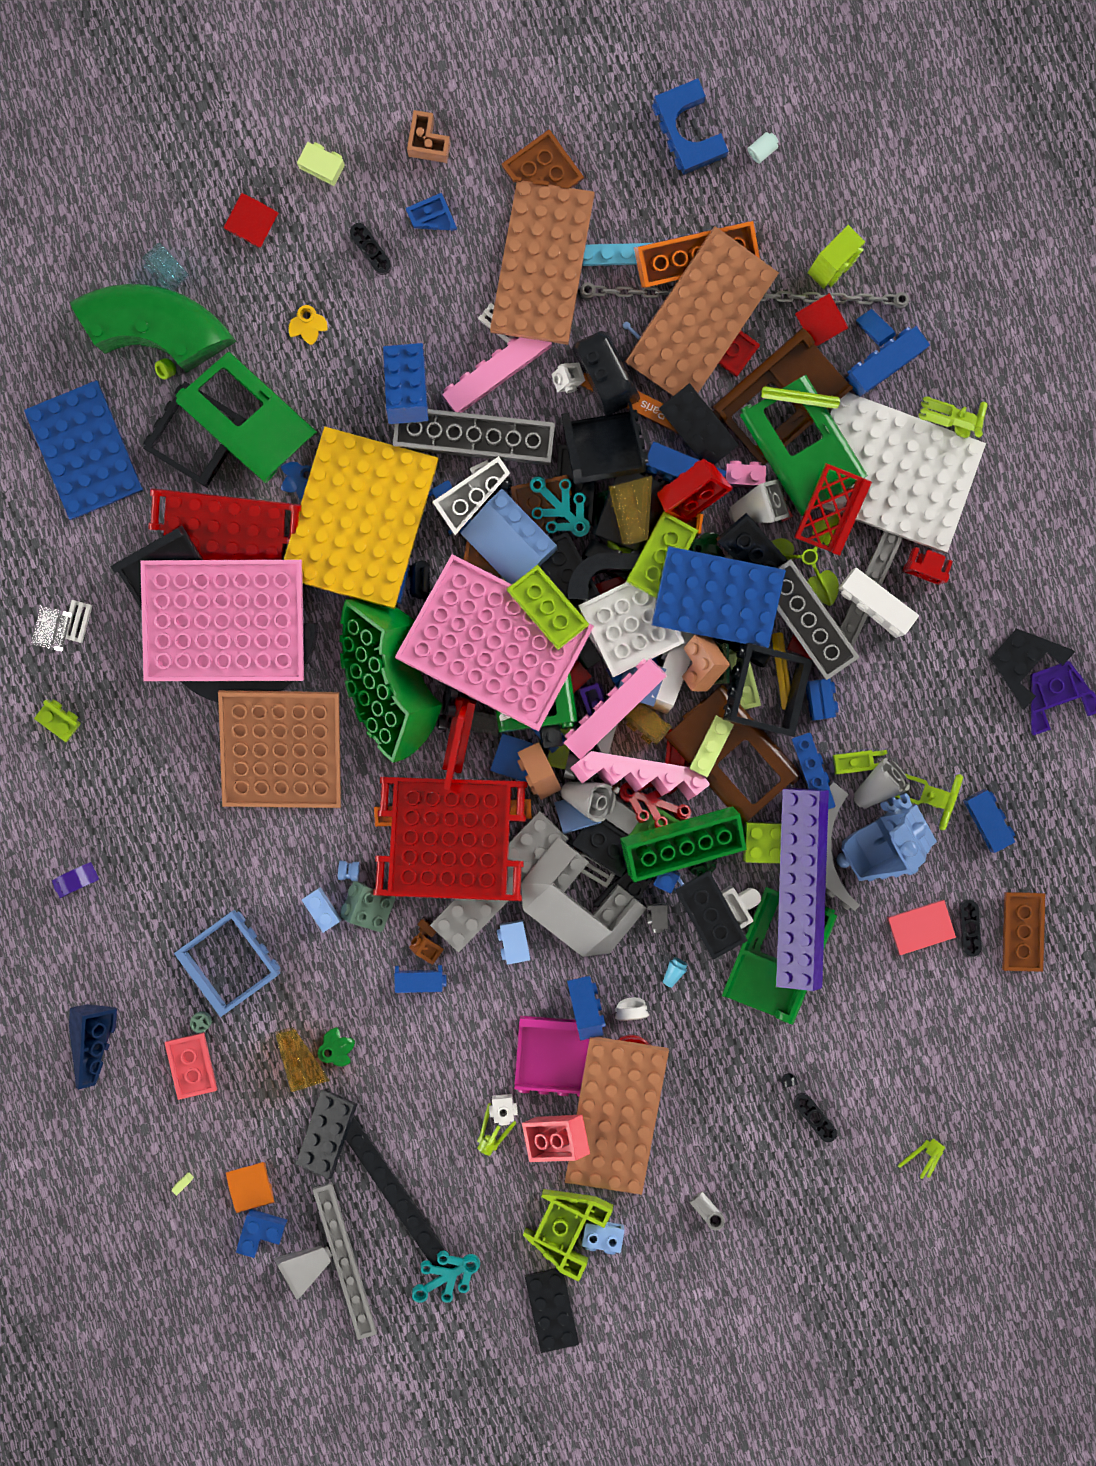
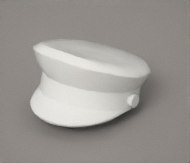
M636 997L620 1001L615 1008V1012H617L615 1019L628 1021L647 1018L649 1013L646 1011L645 1001Z

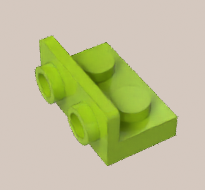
M54 699L52 701L45 700L43 702L44 706L34 719L60 739L68 742L81 724L77 720L78 716L71 711L65 712L61 709L62 704Z

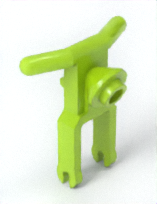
M928 396L923 398L925 402H921V405L924 408L920 410L923 414L919 413L921 420H927L946 427L954 425L955 433L963 438H968L971 431H974L977 438L982 437L983 422L987 410L986 402L980 403L976 416L973 413L966 412L967 407L965 406L960 410L954 405L932 399ZM929 409H932V410H935V411H938V412H941V413L948 414L949 416H946V415H943V414H940V413L931 411V410H929Z
M905 774L907 779L925 785L920 800L910 798L911 803L917 805L926 803L935 808L944 809L939 829L945 830L952 814L963 776L957 774L951 792L929 786L926 780Z

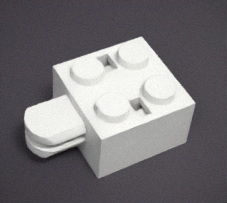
M730 885L721 891L741 929L754 921L748 910L757 906L761 901L760 893L756 889L747 888L737 894L734 887Z

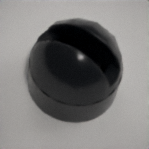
M506 477L498 486V490L510 491L511 484L513 483L512 480Z
M792 1073L784 1074L781 1078L783 1088L798 1085L797 1079Z

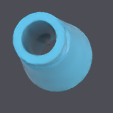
M674 957L669 962L662 982L666 986L673 988L687 971L688 964Z

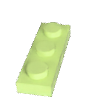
M739 650L728 653L731 669L736 665V652H739ZM751 662L749 663L740 701L744 709L761 706Z
M717 715L715 716L689 767L690 770L706 778L709 776L734 724L723 720Z

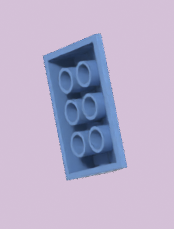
M503 489L485 504L461 532L462 536L510 584L515 583L536 565L540 567L558 550L557 545Z

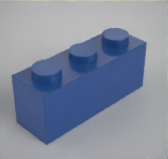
M983 789L964 799L963 802L989 851L996 853L1015 843L1013 838L1015 833L1010 826L1006 825L1004 821L1006 819L1005 814L1001 809L997 808L995 804L997 800L994 794Z
M590 976L567 981L580 1041L590 1039V1037L603 1036L602 1027H606L604 1016H599L598 1012L602 1008L600 999H595V995L598 994L596 982L592 983Z

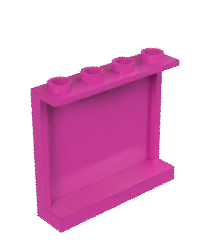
M520 1016L514 1089H517L520 1093H530L531 1090L538 1091V1094L543 1095L557 1092V1095L569 1096V1093L580 1096L589 1039L580 1041L576 1020Z

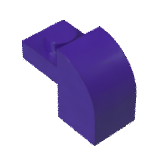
M89 862L52 880V883L59 898H62L98 881L99 877L92 863Z

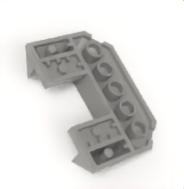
M557 837L521 881L523 911L582 957L609 954L647 907L617 884L593 914L566 894L565 891L589 861L561 838Z

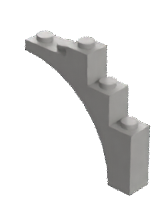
M830 781L828 784L836 806L828 809L826 894L831 898L836 896L840 899L839 904L847 911L850 908L856 911L860 905L849 895L841 883L834 867L831 852V836L834 821L841 805L849 794L836 783Z

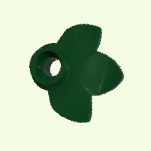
M713 532L703 533L699 539L693 540L689 548L690 551H695L694 548L698 545V552L724 557L722 550L715 545L717 542L716 538L719 535Z

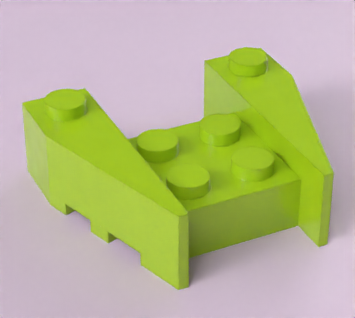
M543 1189L541 1197L550 1201L536 1232L525 1227L523 1236L547 1260H550L560 1273L579 1282L587 1266L588 1257L572 1249L586 1220L605 1228L613 1211V1204L596 1196Z

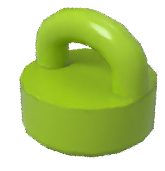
M164 358L155 363V371L161 379L166 380L176 374V367L170 359Z

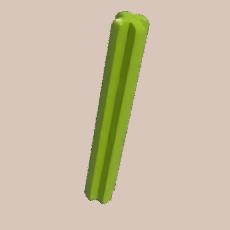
M766 386L762 388L761 392L762 398L834 409H837L840 404L839 397Z

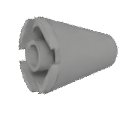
M889 758L881 760L855 791L854 801L857 806L868 808L908 791L910 785L905 783L904 779L907 777L902 769L894 761L889 763L887 761Z
M568 781L561 790V796L565 801L595 822L604 821L607 813L611 814L616 798L615 792H612V786L606 783L584 782L582 784L579 781Z

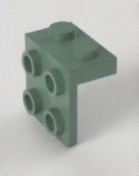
M353 881L348 889L347 899L341 907L340 917L351 924L382 932L395 902V896H374L373 888L366 886L362 882Z

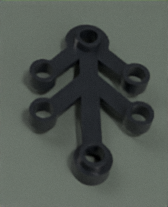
M446 684L443 693V714H439L437 729L442 730V732H446L451 727V717H455L456 705H450L452 698H458L459 692Z

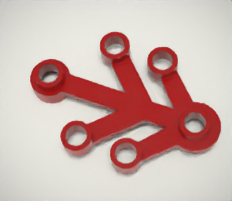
M651 782L637 792L633 790L629 783H625L620 787V798L631 804L636 813V819L640 823H644L649 819V813L646 810H642L638 801L645 803L655 821L654 825L656 828L661 827L658 820L663 821V826L668 823L667 819L660 815L656 807L674 813L675 818L679 821L686 820L691 816L689 806L685 804L677 806L660 800L658 798L662 796L657 790L649 794L641 793L640 791L648 787H654ZM677 786L667 794H673L677 790ZM626 790H631L632 795H629ZM681 809L686 810L687 814H683ZM640 814H644L645 819H642Z

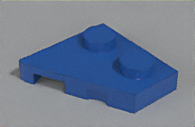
M442 193L406 208V212L415 229L457 230Z

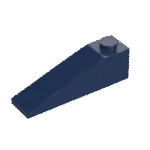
M86 1004L70 1008L69 1031L75 1083L78 1090L95 1086L103 1066L101 1059L104 1050L109 1049L110 1044L107 1042L110 1033H114L116 1029V1007Z

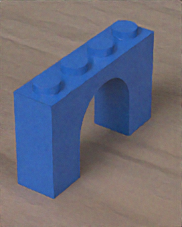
M699 78L654 96V104H652L655 116L659 115L661 120L659 123L660 129L663 134H667L669 139L667 141L670 152L674 151L676 159H674L675 165L678 170L682 171L683 175L726 158L729 152L721 133L700 142H691L684 139L677 131V117L685 110L700 105L705 101L706 95Z

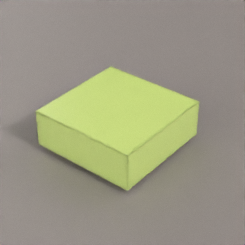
M187 1173L174 1185L172 1192L177 1196L194 1177Z

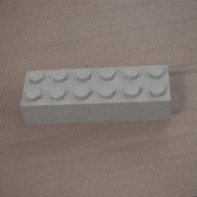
M789 559L778 567L785 569L786 572L777 610L825 679L828 680L860 657L792 559Z

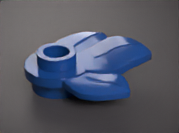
M298 462L285 463L281 466V469L287 477L281 485V490L288 493L296 492L298 498L302 499L308 479L304 478V473L311 472L312 466H301Z

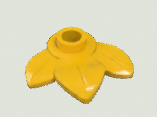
M310 305L301 306L297 311V316L289 323L290 337L301 335L305 342L310 345L316 342L319 331L328 330L326 319L322 315L317 314ZM306 312L311 314L308 319L303 317Z

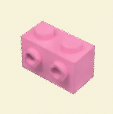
M730 461V464H726L724 470L727 471L725 479L732 487L755 488L759 484L766 482V466H762L761 462H750L749 465H743L741 461Z

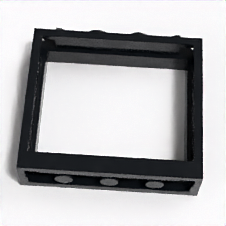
M184 381L183 384H179L176 388L174 399L166 404L163 417L158 418L155 422L153 433L149 434L144 440L143 444L145 446L143 449L208 488L230 452L222 444L219 445L201 476L154 449V446L179 407L176 403V394L180 389H186L190 385ZM198 390L217 409L235 419L234 424L236 426H241L246 421L241 415Z
M741 643L739 652H736V665L732 669V682L727 690V704L723 707V710H725L723 720L784 736L795 737L812 660L751 643ZM752 651L796 663L781 727L737 716Z

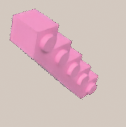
M592 751L570 768L582 784L598 773L601 779L611 786L624 777L635 792L649 782L653 784L661 796L677 786L687 800L692 799L710 785L704 776L690 770L689 767Z

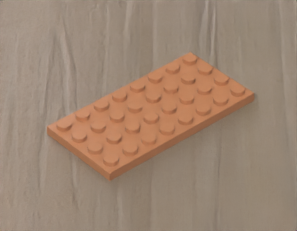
M528 181L516 183L490 333L569 344L595 192L574 188H560V186L538 185Z
M714 226L624 362L672 396L689 383L699 393L779 272Z
M590 1037L576 1115H583L590 1154L576 1161H568L565 1183L642 1195L669 1048L601 1037Z

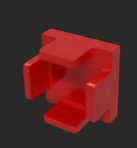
M915 547L911 550L902 572L937 585L948 582L949 571L953 563L952 560L945 561L946 557L931 550H927L925 554L920 553L919 555L920 548Z

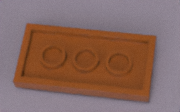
M1004 892L1002 970L1043 972L1045 893Z

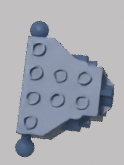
M907 793L901 794V799L893 797L885 802H881V808L888 812L874 822L853 832L842 841L843 852L836 858L838 866L842 868L851 866L859 881H873L876 878L886 879L889 876L899 877L903 874L912 875L919 870L918 867L926 861V854L937 841L918 806L912 805Z

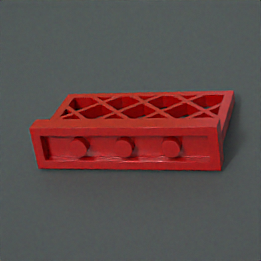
M826 463L794 537L840 556L872 482ZM829 469L836 471L838 476L837 480L828 483L826 478ZM850 477L856 479L853 488L846 490L843 480ZM840 482L843 492L833 496L830 486ZM827 488L830 498L820 502L818 494L821 490ZM845 495L847 503L844 507L838 509L835 499ZM832 501L835 511L825 515L822 505ZM819 506L822 516L812 520L811 510ZM837 514L839 518L837 525L830 527L827 517ZM824 519L827 529L817 533L814 523ZM811 525L814 535L807 538L801 536L803 529ZM829 532L831 537L828 546L822 544L819 536Z
M461 697L456 698V714L452 718L442 770H447L444 789L450 790L454 773H462L476 706L475 700Z

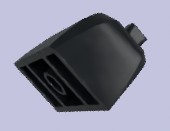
M599 331L574 343L572 350L586 375L605 417L628 407L630 402L634 404L640 400L639 393L608 332Z

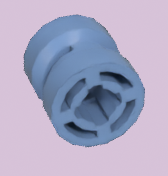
M340 860L338 880L351 879V881L358 882L360 862L347 863Z

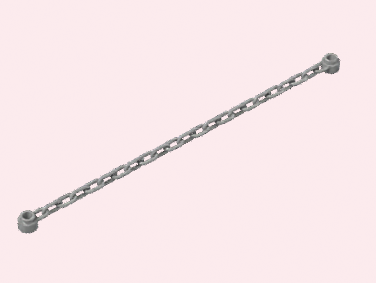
M587 282L581 286L580 295L586 300L592 299L593 296H605L606 294H616L618 297H631L633 294L643 295L645 298H658L660 295H669L673 288L669 291L660 290L657 287H645L642 290H634L630 286H618L616 289H607L605 286L593 285ZM586 287H589L592 291L590 293H586L584 289ZM595 288L602 289V293H596ZM619 289H629V294H619L621 293ZM646 290H657L655 291L656 295H646L648 293ZM778 291L776 294H767L766 292L761 301H765L767 298L776 299L779 302H792L794 299H802L806 303H813L825 295H820L818 292H805L803 295H796L790 291ZM899 292L896 295L886 294L883 297H874L872 294L862 293L856 296H847L845 293H831L833 299H835L834 296H844L842 297L844 301H835L836 304H844L847 301H856L858 304L867 305L873 302H883L885 305H894L897 309H903L909 303V296L904 292ZM780 294H790L788 296L789 299H779L781 298ZM807 295H817L815 296L816 300H806L808 298ZM860 296L870 297L868 299L870 302L860 301ZM886 297H893L892 302H886L888 301ZM903 297L905 302H899L898 298Z

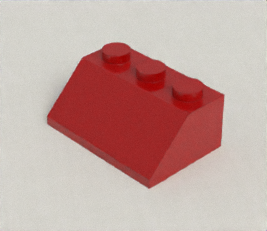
M702 459L696 462L689 470L681 473L670 484L665 485L657 495L666 513L687 523L733 488L714 464Z

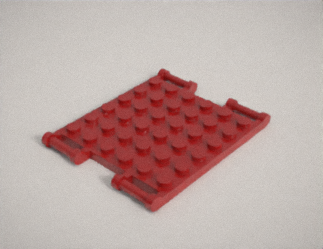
M150 489L152 506L151 522H149L148 529L164 530V535L183 525L203 560H283L284 544H289L291 534L296 533L302 505ZM160 496L166 497L164 523H159ZM286 510L291 511L290 537L284 536Z
M380 777L381 801L378 817H392L390 856H375L377 870L376 887L373 889V895L522 901V895H520L521 868L524 867V861L508 860L510 821L526 822L524 804L525 788H527L528 782L452 779L450 790L444 789L445 779ZM389 784H394L392 811H388ZM512 788H517L516 815H511ZM389 862L388 890H383L385 863ZM508 867H514L512 895L507 894Z

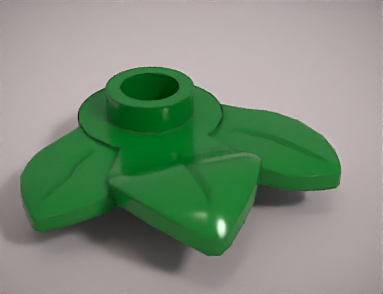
M338 1027L332 1028L323 1037V1044L317 1052L318 1058L324 1063L332 1062L338 1067L346 1066L351 1063L347 1054L353 1049L355 1040L348 1037L340 1038ZM327 1049L331 1051V1055L329 1057H326L324 1055V1052Z

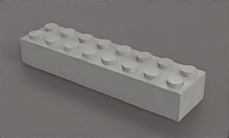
M428 409L429 421L395 424L394 447L419 452L495 459L499 456L503 461L551 465L555 427L553 422Z
M540 810L509 841L508 860L524 861V867L521 868V881L557 837L561 838L564 842L568 839ZM508 867L507 894L512 895L514 867ZM454 899L431 922L430 926L459 953L508 901Z

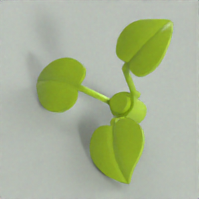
M837 514L827 517L830 527L837 525L839 521ZM824 519L814 524L817 533L827 529ZM829 532L819 536L821 543L824 542L827 546L831 539ZM784 538L773 540V544L787 560L792 558L802 559L806 565H812L816 576L810 577L807 582L822 603L828 606L833 605L838 595L839 582L836 575L830 570L819 573L815 564L818 560L816 551L819 547L815 546L814 549H807L802 555H793L794 546L789 540Z

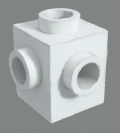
M579 362L561 364L551 374L557 392L566 391L567 394L575 392L577 387L585 381Z
M512 1094L492 1096L493 1105L489 1106L490 1118L494 1117V1123H499V1125H509L510 1122L514 1121V1115H518L517 1103H513Z

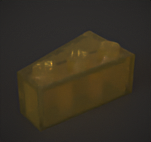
M640 702L624 717L627 721L625 725L633 732L638 730L642 734L640 738L648 745L651 742L657 745L672 728L658 714Z

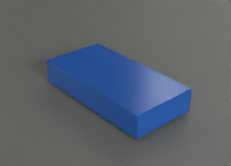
M870 309L856 319V324L879 347L896 336L895 331L873 309Z

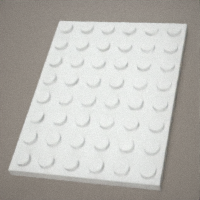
M848 392L840 399L837 409L831 408L830 414L868 476L865 479L872 482L856 521L942 553H948L986 443L970 437H960L952 430ZM845 495L835 499L838 509L846 505ZM832 501L822 505L826 510L835 511Z

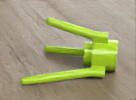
M491 1103L487 1105L480 1136L477 1139V1142H479L477 1149L488 1156L492 1154L493 1150H497L499 1144L516 1125V1121H513L497 1141L495 1137L500 1129L499 1125L491 1136L486 1135L484 1137Z
M932 1139L930 1142L926 1140L922 1146L899 1163L898 1167L901 1168L927 1148L926 1153L931 1158L923 1169L920 1178L923 1179L926 1173L927 1178H930L939 1158L944 1153L945 1147L935 1139Z

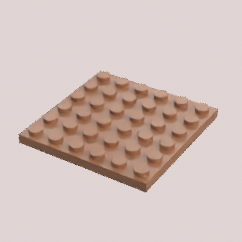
M219 690L222 807L341 808L339 692Z

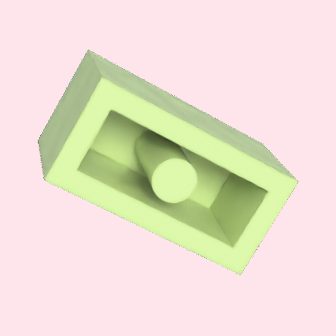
M307 142L297 161L299 169L335 186L345 166L342 156L333 151L331 153L325 151V148L316 142L314 144Z

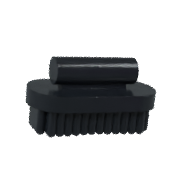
M423 560L416 561L410 565V595L417 599H425L429 596L430 565Z

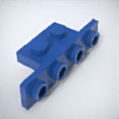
M811 733L792 738L808 789L829 790L828 809L834 808L836 805L828 784L830 783L829 776L823 770V759L816 750Z

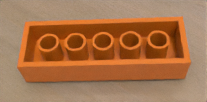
M753 221L719 228L760 258ZM711 230L634 247L641 287H650L679 280Z

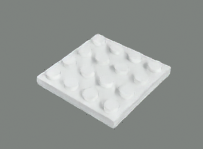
M627 582L578 605L584 619L594 626L591 634L612 677L636 667L643 659L647 661L649 658L652 659L685 643L680 631L651 625L656 598Z

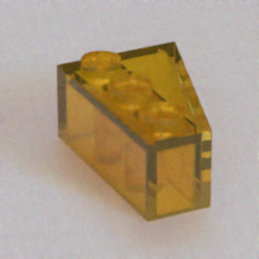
M645 476L609 486L623 545L648 540L652 476Z
M295 1027L275 1032L291 1092L330 1081Z

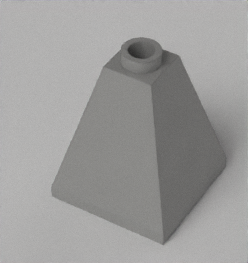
M779 479L759 484L730 506V518L736 522L747 513L754 522L772 523L790 517Z
M321 1245L274 1258V1261L297 1300L331 1262L332 1254L327 1246L323 1248Z

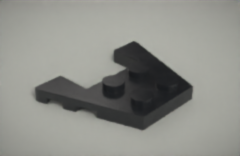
M1016 628L992 655L990 660L1008 685L1012 695L1015 696L1021 709L1025 710L1036 695L1023 686L1021 681L1045 654H1048L1063 666L1075 651Z

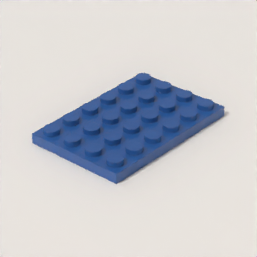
M95 380L24 410L69 520L143 491L99 381Z
M668 546L651 625L769 648L786 570Z

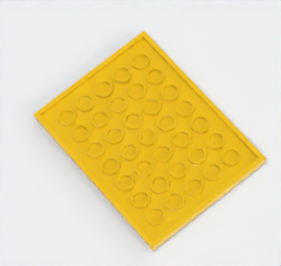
M324 426L301 501L302 509L299 512L298 527L295 534H291L284 560H302V584L395 609L439 458Z

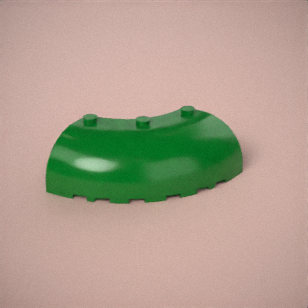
M146 284L112 285L88 292L70 301L74 313L93 344L104 354L129 345L152 347L167 353L188 373L236 342L228 329L205 307L176 291Z
M356 598L348 599L344 602L341 615L343 630L342 635H339V642H342L343 653H340L341 668H345L347 678L344 681L349 698L352 697L356 706L354 711L360 723L363 722L368 730L366 732L370 738L373 737L378 744L377 748L391 762L395 763L406 759L424 744L436 725L443 704L432 695L419 670L395 658L415 620L396 607L392 609Z

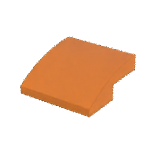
M264 1162L226 1172L236 1213L275 1203L272 1186L269 1182Z

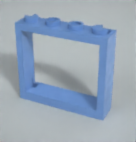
M235 910L174 953L220 1017L280 974L279 964L274 959L271 960L267 955L269 953L268 949L263 943H258L255 931L245 925L244 922L246 920L244 916ZM232 919L271 973L226 1005L187 951Z

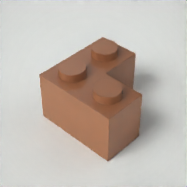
M414 110L407 147L408 156L447 163L451 144L450 136L432 134L434 127L433 113Z
M694 635L683 648L693 662L682 675L691 691H708L730 666L712 637Z
M539 742L517 752L520 760L517 762L522 771H527L528 775L525 778L534 795L538 793L542 800L562 790Z

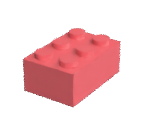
M583 1115L534 1117L522 1123L529 1162L576 1161L590 1154Z

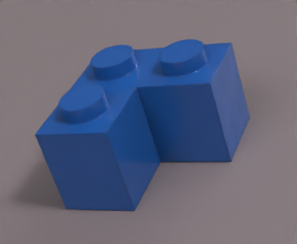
M250 1209L246 1215L235 1253L255 1258L261 1240L279 1245L284 1234L287 1219Z

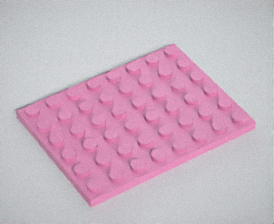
M452 554L395 658L539 731L594 626L589 624L586 629L561 649L557 650L507 592V588L512 584Z
M302 560L141 561L144 681L304 680Z

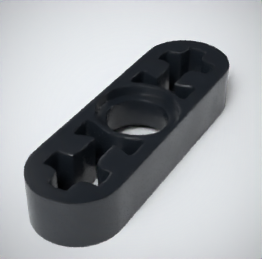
M354 224L350 229L352 240L376 273L380 275L388 274L391 270L390 259L364 224ZM356 229H359L360 231L364 230L362 232L364 238L366 239L364 242L362 241L360 236L355 237ZM367 245H375L376 252L374 254H367L365 252ZM378 255H379V259H380L383 263H384V262H387V263L385 264V265H386V269H384V270H383V268H379V269L377 268V267H379V264H378V261H377L376 259H374V258H376Z
M966 899L959 905L962 950L968 956L975 957L982 950L979 907L975 901ZM968 903L974 907L973 910H970V916H975L974 920L964 919V917H969L968 911L964 910ZM972 922L975 924V931L973 933L966 932L965 926L967 923ZM966 936H976V939L972 938V943L977 946L975 949H973V952L967 949V946H970L971 942L970 939H966Z
M797 1094L794 1098V1105L823 1141H834L837 1137L836 1128L808 1094ZM799 1099H808L806 1103L811 1109L807 1111L803 1105L798 1106L800 1104ZM814 1112H818L821 1115L820 1120L816 1123L810 1121V1115ZM823 1123L828 1130L832 1129L830 1137L827 1135L823 1136L825 1132L820 1127Z

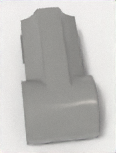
M703 1191L699 1192L692 1198L690 1204L706 1221L709 1228L712 1230L722 1229L725 1223L722 1212L716 1208ZM714 1215L721 1218L716 1224L710 1222V1218Z

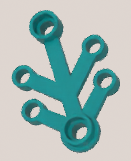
M534 477L530 481L531 490L536 493L540 492L556 509L535 507L532 510L533 518L565 517L570 523L549 521L546 524V530L549 533L572 531L575 536H585L590 530V523L584 518L586 496L581 492L575 494L573 498L576 503L575 516L570 511V488L572 483L569 479L564 478L559 483V487L562 490L561 502L546 487V481L543 477ZM535 481H539L541 483L540 488L534 487ZM563 481H567L569 483L568 488H563ZM577 495L583 497L582 502L576 500ZM536 509H539L541 511V516L538 517L535 515L534 512ZM550 523H553L556 526L555 530L552 531L549 529L548 526ZM578 523L583 524V530H578L576 525Z
M440 1251L437 1254L439 1264L445 1265L448 1263L458 1266L452 1269L434 1266L428 1260L423 1261L420 1265L423 1274L431 1273L441 1276L425 1285L417 1284L412 1290L413 1300L418 1303L426 1301L428 1292L446 1283L445 1289L441 1292V1299L445 1303L451 1302L456 1278L461 1273H463V1278L458 1282V1290L461 1293L468 1292L471 1275L479 1269L480 1259L474 1254H468L461 1258L449 1256L447 1251Z

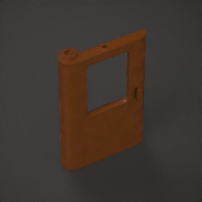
M801 328L712 406L713 412L718 419H722L758 462H761L762 466L768 463L759 446L752 443L733 421L732 416L756 396L763 387L769 383H774L777 388L782 389L802 376L807 375L816 392L820 395L839 397L841 399L853 389L852 385L842 377L816 347L814 339L804 328ZM790 402L795 407L796 412L775 430L785 447L814 423L803 404Z
M723 684L712 692L700 706L672 731L664 736L689 765H691L715 716L717 715L723 719L725 712L723 707L727 704L728 699L727 689ZM740 704L737 716L754 720ZM730 722L734 726L706 780L710 783L709 787L727 808L733 806L740 813L741 822L745 824L789 784H795L800 779L799 774L801 772L764 730ZM744 740H747L780 777V781L755 804L750 803L718 766L719 762Z

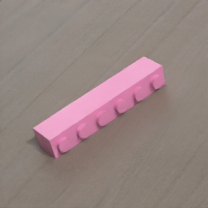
M514 337L507 343L508 346L505 349L501 350L500 348L491 355L492 358L487 362L485 360L481 361L475 366L476 370L472 373L466 372L463 374L457 384L454 385L452 383L443 390L442 396L453 412H464L552 347V343Z
M651 658L647 661L643 659L636 666L638 670L633 675L629 672L621 680L624 684L620 688L615 686L607 694L609 698L605 702L601 700L594 706L595 712L591 716L586 714L579 721L581 725L576 730L572 728L565 735L567 739L564 741V744L580 760L667 676Z

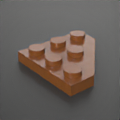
M550 129L502 163L503 169L515 183L528 181L538 185H554L569 189L584 180V176Z
M569 475L545 479L546 487L561 502L562 490L559 487V483L564 478L570 480ZM535 481L534 487L540 488L541 483L539 481ZM567 481L562 482L563 488L569 487ZM530 483L512 486L511 492L515 503L547 535L546 524L549 521H556L558 517L535 519L532 516V510L535 507H541L542 509L556 508L540 492H533L530 488ZM570 488V498H571V496H572L573 494H572V489ZM536 509L534 512L535 515L538 517L541 516V511L539 509ZM550 523V524H549V526H548L549 529H551V527L553 526V523Z

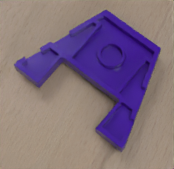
M1067 661L1063 666L1057 664L1030 674V691L1036 695L1031 702L1032 735L1051 730L1044 710L1080 697L1087 716L1096 714V695L1089 689L1084 682L1085 680L1070 661Z

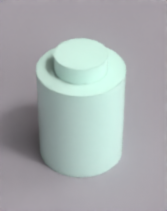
M765 132L747 150L755 162L760 164L778 148L777 143L779 141L773 133Z

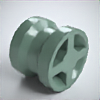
M205 1011L197 1012L190 1020V1027L197 1033L205 1032L212 1024V1017Z

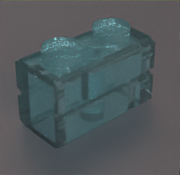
M160 242L142 258L146 262L143 266L151 275L155 272L159 276L157 281L163 288L169 287L173 291L189 277L186 270Z

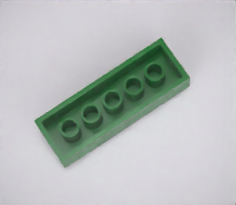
M733 806L620 838L627 872L633 882L747 850L741 816Z

